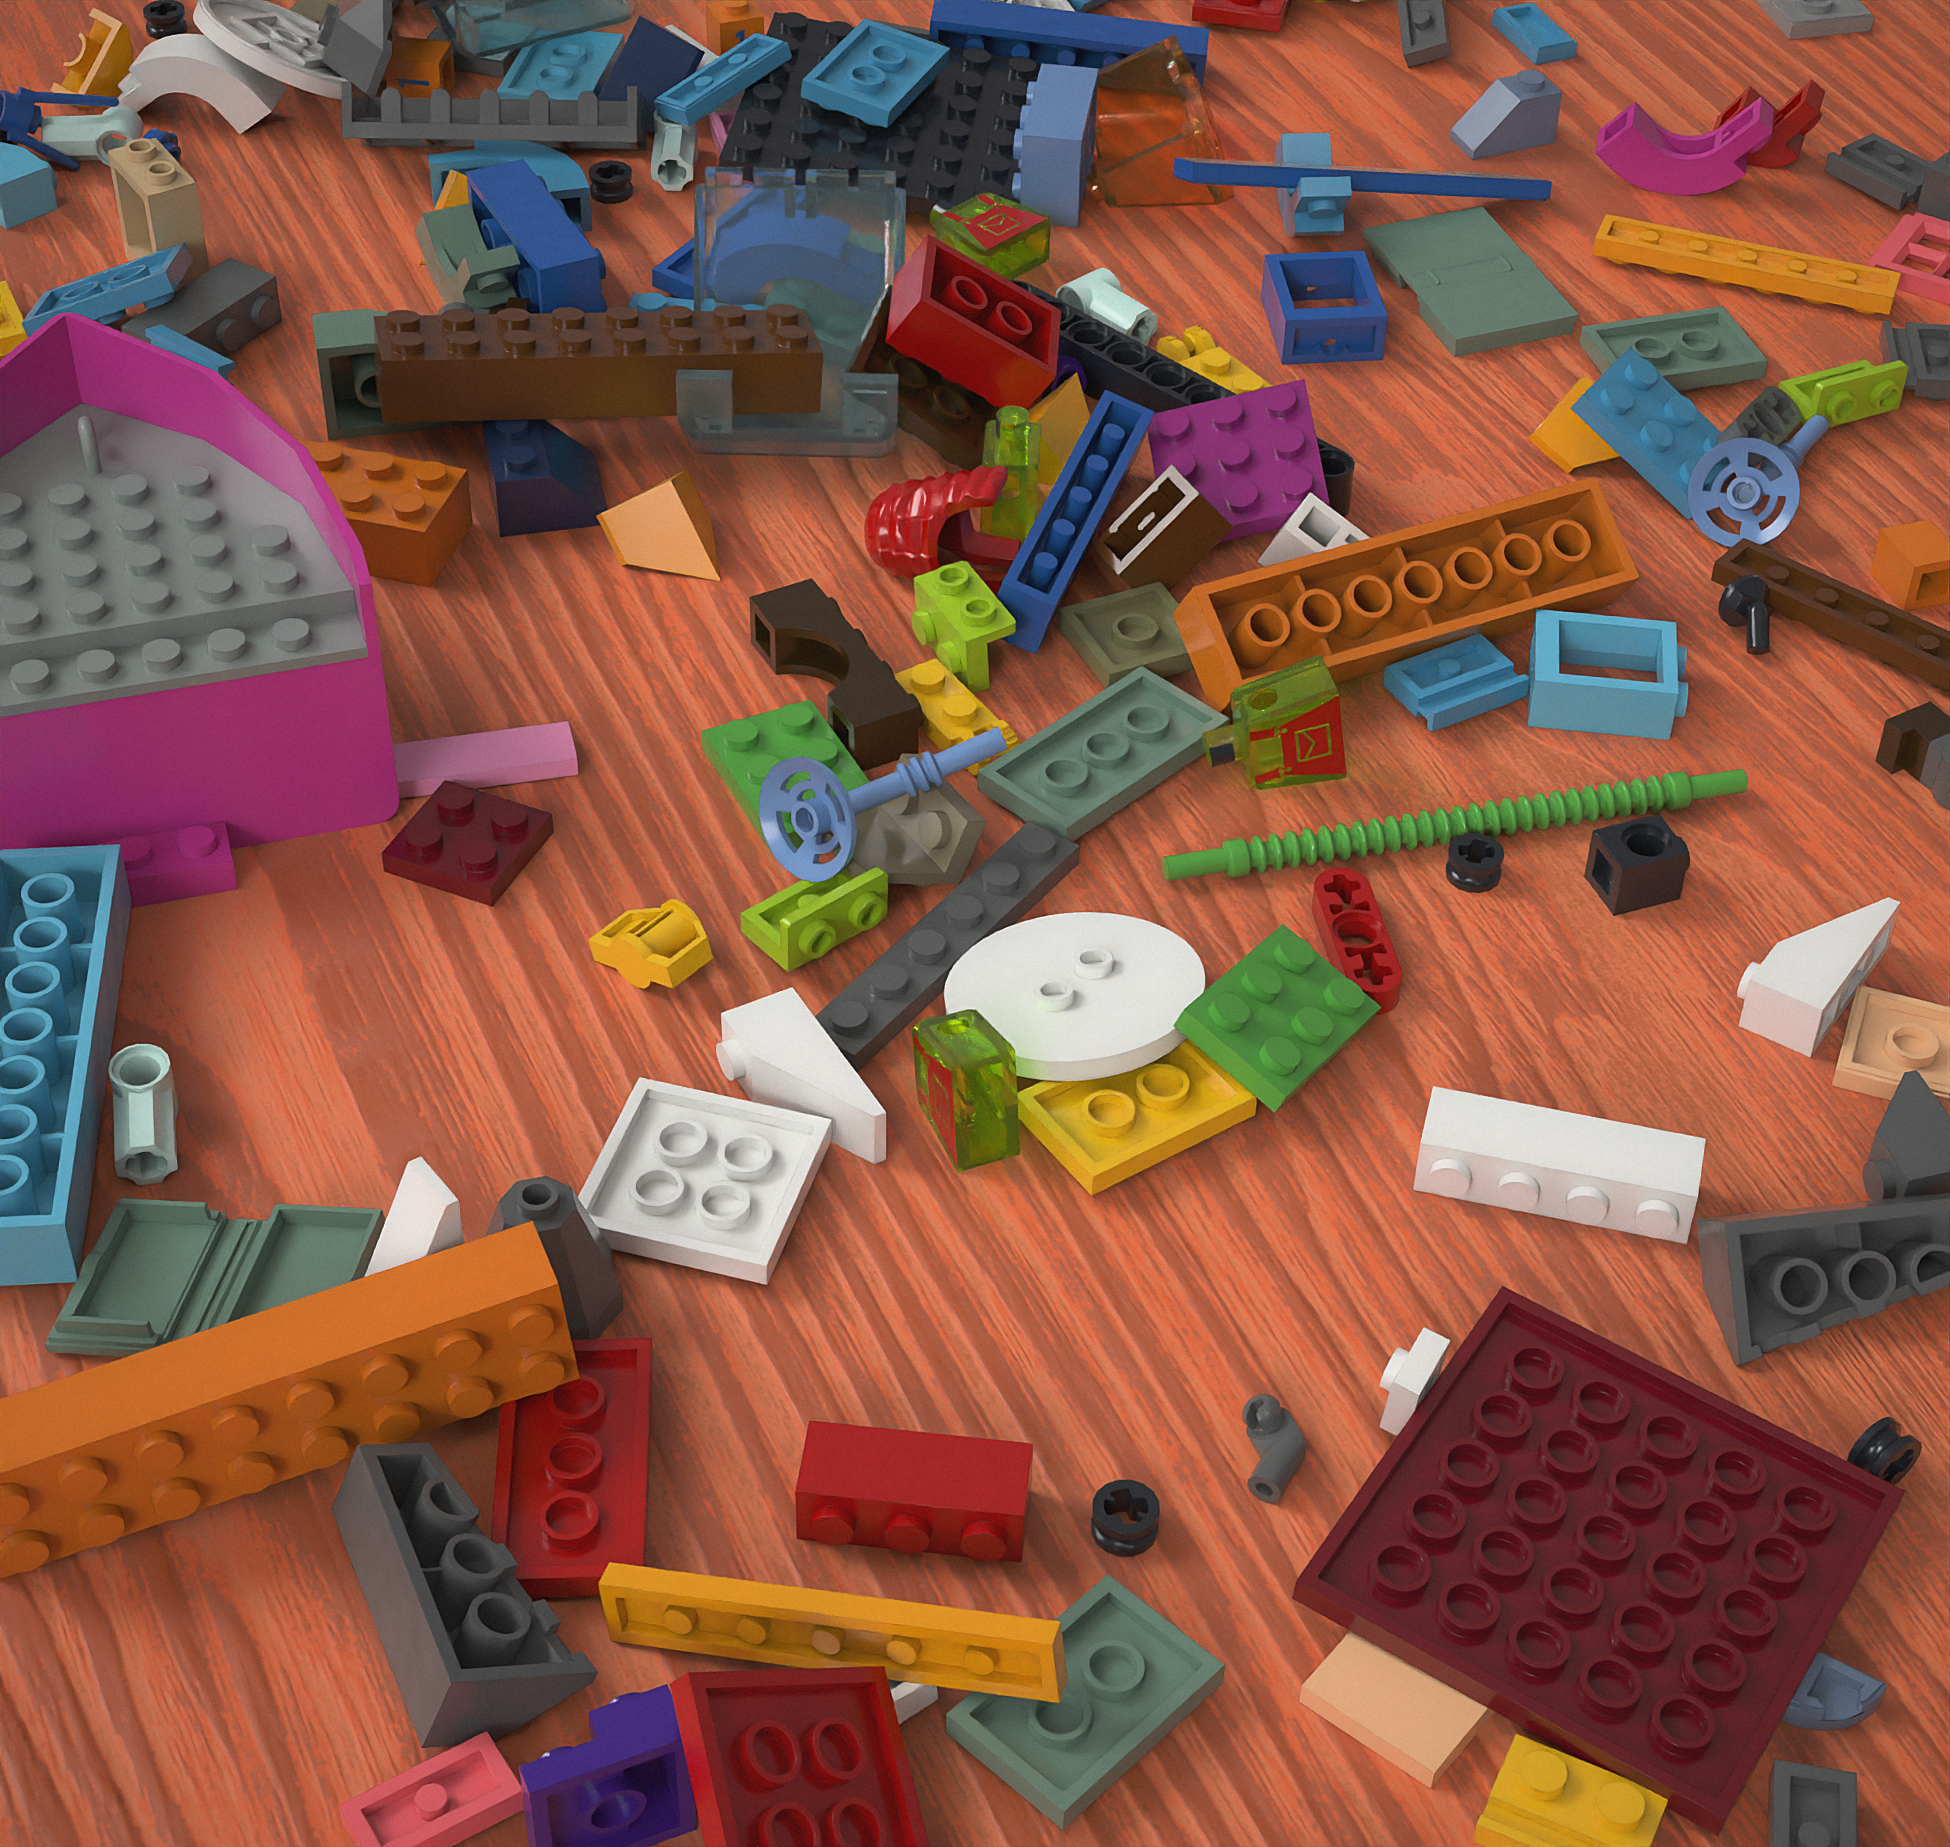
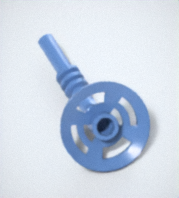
M1813 415L1788 443H1780L1777 447L1757 438H1735L1722 442L1710 449L1695 466L1688 485L1689 509L1700 530L1710 539L1728 547H1733L1742 538L1763 545L1779 536L1789 526L1798 509L1800 481L1797 470L1803 465V456L1829 430L1827 419L1821 415ZM1749 453L1766 457L1761 462L1760 470L1748 466ZM1728 457L1731 464L1717 475L1713 482L1712 490L1703 491L1711 470L1720 461ZM1735 473L1737 478L1731 481L1727 488V493H1722L1723 483L1730 475ZM1770 496L1765 509L1755 516L1753 511L1761 505L1763 497ZM1786 497L1784 507L1777 519L1770 526L1761 530L1759 524L1773 513L1778 498ZM1720 507L1729 518L1742 522L1740 535L1729 533L1719 528L1710 519L1707 512Z
M995 727L934 755L929 751L923 752L921 761L914 756L909 759V766H906L903 762L896 764V772L850 791H846L838 777L827 766L815 759L802 756L785 759L777 763L768 772L760 790L759 818L763 835L778 862L794 876L811 882L831 879L847 867L853 856L857 838L855 815L905 794L910 798H914L917 796V789L919 788L924 793L930 791V783H934L939 787L943 785L944 777L1007 750V745L999 727ZM798 772H809L811 779L798 782L791 790L785 788L793 775ZM831 788L834 790V792H835V794H836L837 796L833 795V794L830 792V789H831ZM808 789H814L816 797L807 800L802 798ZM781 811L791 812L793 828L804 840L799 849L794 846L786 832ZM832 831L833 837L827 843H822V834ZM841 845L842 848L839 854L833 860L827 863L818 862L819 854L831 852Z

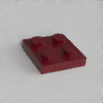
M444 780L381 853L384 872L493 907L553 834L552 813Z

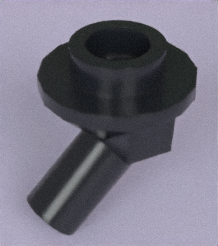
M1756 575L1743 576L1730 583L1719 601L1718 613L1720 619L1731 627L1746 625L1747 653L1762 655L1770 651V616L1774 609L1767 603L1769 598L1767 583Z

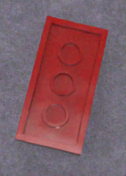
M652 1338L571 1340L580 1378L558 1385L544 1393L532 1394L501 1404L490 1540L496 1545L503 1543L519 1565L514 1576L530 1598L600 1595L598 1583L609 1562L646 1567L653 1381Z

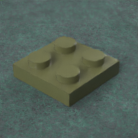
M1160 581L1058 609V629L1105 689L1141 666L1161 678L1194 669L1172 614L1179 606V603Z

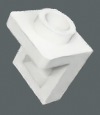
M1424 1327L1410 1352L1400 1347L1395 1350L1379 1384V1387L1389 1391L1380 1428L1398 1436L1440 1376L1451 1340Z

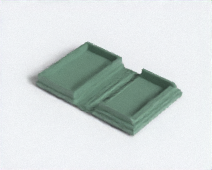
M1482 206L1363 229L1362 235L1371 247L1374 258L1400 289L1405 288V283H1407L1416 292L1417 301L1420 303L1418 314L1454 357L1573 333L1574 322L1578 321L1579 314L1535 266L1529 255L1525 254Z
M121 1198L112 1211L92 1252L87 1255L82 1264L81 1273L45 1343L47 1352L127 1357L363 1278L385 1224L382 1209L275 1204L268 1220L228 1219L227 1214L221 1213L220 1210H209L207 1202Z

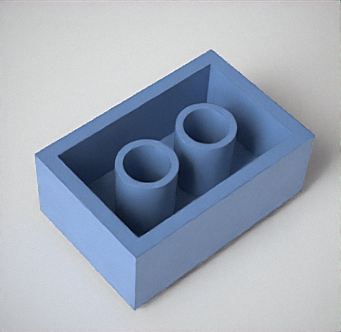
M1041 63L1037 82L1029 81L1026 105H1022L1020 129H1016L1014 136L1013 159L1019 160L1018 167L1020 168V173H1014L1012 194H1014L1013 202L1020 203V210L1048 218L1038 224L1078 227L1095 155L1098 68Z

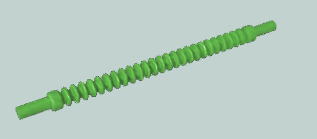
M1743 769L1690 777L1685 772L1678 771L1664 774L1661 781L1656 776H1650L1645 784L1641 779L1634 778L1630 782L1629 787L1624 781L1619 780L1614 784L1613 789L1607 783L1600 784L1597 791L1592 786L1586 785L1582 789L1581 794L1575 788H1569L1565 796L1559 791L1554 790L1550 793L1548 799L1542 793H1536L1532 801L1527 796L1521 795L1517 798L1516 804L1511 799L1504 798L1499 806L1494 801L1488 800L1484 804L1483 809L1476 803H1471L1467 807V811H1464L1461 806L1455 805L1451 809L1450 814L1443 808H1438L1434 812V816H1431L1428 811L1422 810L1418 814L1417 819H1414L1410 813H1404L1401 821L1389 815L1385 818L1384 824H1381L1377 818H1371L1367 826H1364L1361 821L1355 820L1351 825V829H1348L1343 823H1338L1333 832L1327 826L1322 825L1318 829L1317 834H1314L1309 828H1304L1301 836L1297 837L1295 832L1289 830L1285 833L1284 839H1280L1277 834L1271 833L1266 842H1263L1261 837L1256 835L1253 836L1249 844L1242 838L1225 840L1221 848L1163 856L1162 871L1166 881L1225 872L1227 877L1236 878L1247 876L1251 868L1262 874L1265 872L1267 865H1271L1274 870L1280 871L1285 862L1292 868H1297L1301 860H1305L1308 865L1313 866L1317 862L1318 857H1321L1326 863H1331L1336 854H1338L1341 860L1346 861L1350 858L1351 852H1354L1359 858H1364L1369 849L1379 856L1384 852L1385 847H1388L1391 852L1397 853L1402 844L1408 850H1414L1418 842H1421L1424 847L1430 848L1434 844L1435 839L1440 844L1447 845L1451 837L1456 838L1467 833L1484 835V832H1487L1490 837L1496 838L1500 834L1501 829L1506 834L1513 835L1518 826L1523 832L1528 833L1533 829L1534 824L1539 829L1546 830L1551 821L1556 827L1561 828L1565 825L1567 819L1573 825L1581 823L1583 817L1588 822L1594 823L1598 819L1599 814L1604 819L1611 820L1615 812L1619 816L1626 818L1630 815L1632 809L1638 815L1646 813L1648 807L1656 813L1660 812L1664 806L1668 810H1679L1689 807L1693 800L1745 793L1748 788V780Z

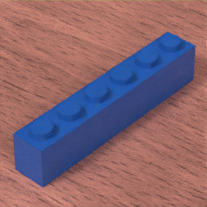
M935 0L929 31V39L938 40L948 46L964 49L981 48L990 54L1010 58L1022 56L1042 64L1098 68V84L1201 97L1209 38L1208 28L988 0Z
M1104 391L1001 584L997 598L1016 620V632L1000 639L1035 655L1037 654L1058 609L1061 607L1136 460L1154 416V411L1110 391Z

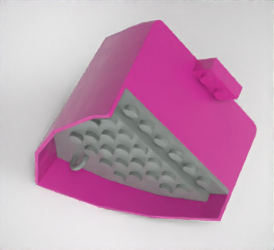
M65 312L53 316L0 360V850L120 844L132 900L131 908L237 890L231 849L387 821L399 809L400 800L372 582L362 546L308 449L215 370L80 314Z

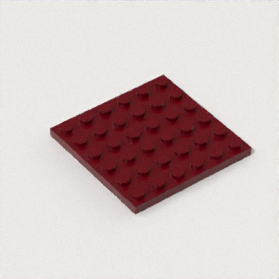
M1502 1286L1296 1580L1292 1599L1580 1760L1625 1777L1668 1799L1666 1808L1719 1836L1784 1718L1817 1653L1824 1645L1893 1519L1905 1490Z

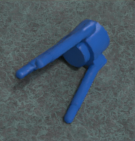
M22 87L18 88L16 94L1 90L0 130L7 132V140L23 144L72 171H77L79 164L76 161L27 135V133L34 134L42 124L41 107L35 105V103L116 107L119 105V100L116 97L36 92Z

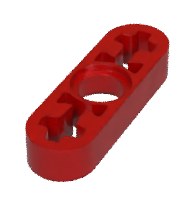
M1347 868L1328 869L1320 873L1315 879L1312 913L1329 962L1346 978L1355 982L1365 994L1382 1007L1376 1015L1388 1013L1399 1002L1403 974L1371 885L1367 878L1357 871ZM1340 898H1342L1345 904H1350V910L1342 911L1343 904ZM1346 935H1359L1368 938L1372 943L1366 946H1354L1343 942L1340 938ZM1370 970V978L1373 985H1371L1368 978H1362L1363 971Z

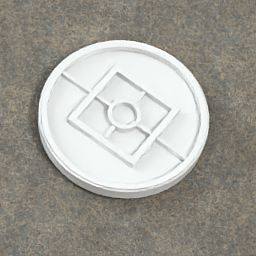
M198 0L193 13V20L202 33L221 49L250 67L286 84L311 93L342 100V82L349 81L322 62L323 45L317 43L320 32L318 30V23L265 0Z
M1075 912L1055 914L1006 927L984 938L964 953L953 966L945 983L946 1018L950 1032L957 1043L971 1056L997 1070L1025 1078L1048 1081L1098 1079L1145 1066L1183 1043L1187 1037L1173 1025L1183 1010L1206 991V980L1203 964L1195 950L1184 939L1160 925L1143 919L1112 913Z

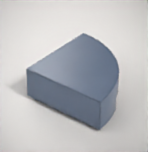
M1819 1651L1794 1695L1782 1721L1812 1730H1837L1856 1725L1867 1719L1877 1710L1883 1701L1888 1684Z

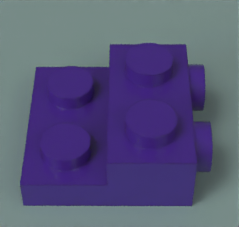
M667 1684L642 1693L631 1692L620 1695L611 1700L607 1705L588 1711L591 1741L575 1747L562 1746L552 1749L543 1754L538 1760L519 1766L529 1847H650L697 1830L694 1794L673 1698Z

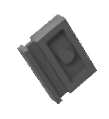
M1872 133L1842 147V152L1839 155L1835 152L1829 153L1825 171L1895 209L1901 210L1904 208L1905 202L1915 203L1919 201L1926 167L1931 163Z
M1883 321L1879 336L1884 364L1901 360L1909 367L1904 389H1912L1914 396L1925 397L1933 401L1950 399V325L1906 322L1905 329L1892 328L1891 321Z

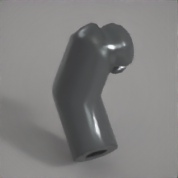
M1261 1394L1248 1400L1242 1410V1420L1247 1425V1436L1260 1457L1258 1464L1248 1479L1247 1485L1251 1493L1259 1500L1266 1503H1275L1282 1498L1304 1459L1307 1447L1305 1438L1289 1411L1280 1407L1279 1401L1274 1396Z

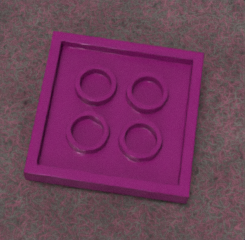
M1305 379L1154 414L1147 432L1155 480L1171 464H1174L1234 526L1220 542L1281 529L1310 492L1331 507Z

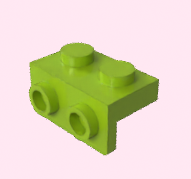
M1865 359L1780 381L1778 388L1784 391L1796 403L1802 415L1800 422L1803 425L1813 415H1821L1827 419L1830 428L1899 409L1909 367L1901 360L1874 367Z
M966 561L944 565L937 570L914 577L916 611L911 613V624L918 641L922 645L928 644L937 655L938 660L971 693L975 694L989 689L987 643L1014 634L1016 632V620Z
M876 866L853 879L846 867L840 874L825 881L811 882L800 880L741 912V932L789 973L812 959L822 957L830 949L862 931L870 930L880 921L886 919L888 913V874L879 866Z

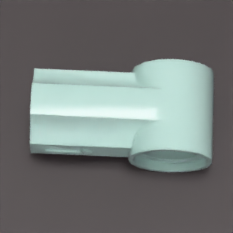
M124 106L110 107L102 115L43 117L41 124L42 143L74 161L101 160L102 163L110 166L108 150L123 147L131 140L142 138L143 134L141 117L134 110ZM111 134H119L127 139L119 140L112 137Z
M655 110V136L651 160V179L661 184L664 191H681L687 182L693 180L694 165L699 158L697 121L690 126H686L659 117Z
M1096 269L1060 286L1056 291L1055 298L1145 346L1148 345L1150 338L1157 331L1158 315L1123 293L1119 280L1108 269Z
M135 1044L125 1047L113 1056L109 1063L108 1073L113 1091L115 1169L118 1177L131 1179L140 1186L162 1183L165 1176L178 1169L176 1117L179 1111V1104L168 1054L162 1048L152 1044Z

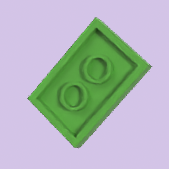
M811 699L796 704H789L782 708L748 718L733 720L727 724L701 731L702 750L768 848L769 846L763 835L759 818V795L766 775L777 763L799 756L815 759L827 766L838 777L846 791L870 782ZM809 772L796 773L789 779L785 788L791 790L798 782L811 779ZM831 788V789H830V792H831L833 795L837 796V795L835 794L834 790ZM808 789L802 796L804 800L816 797L814 789ZM781 811L786 832L794 846L799 849L804 840L793 828L791 812Z
M1282 924L1190 1003L1180 1014L1173 1026L1275 1113L1366 1028L1382 1007L1365 994L1355 982L1346 978L1314 951L1307 941L1298 937Z

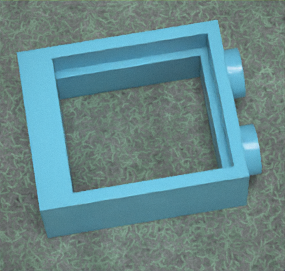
M1536 609L1529 650L1528 677L1530 682L1528 688L1527 726L1669 740L1674 717L1683 718L1685 716L1688 699V683L1678 682L1683 681L1687 648L1685 646H1677L1676 622ZM1559 663L1657 672V683L1560 674Z

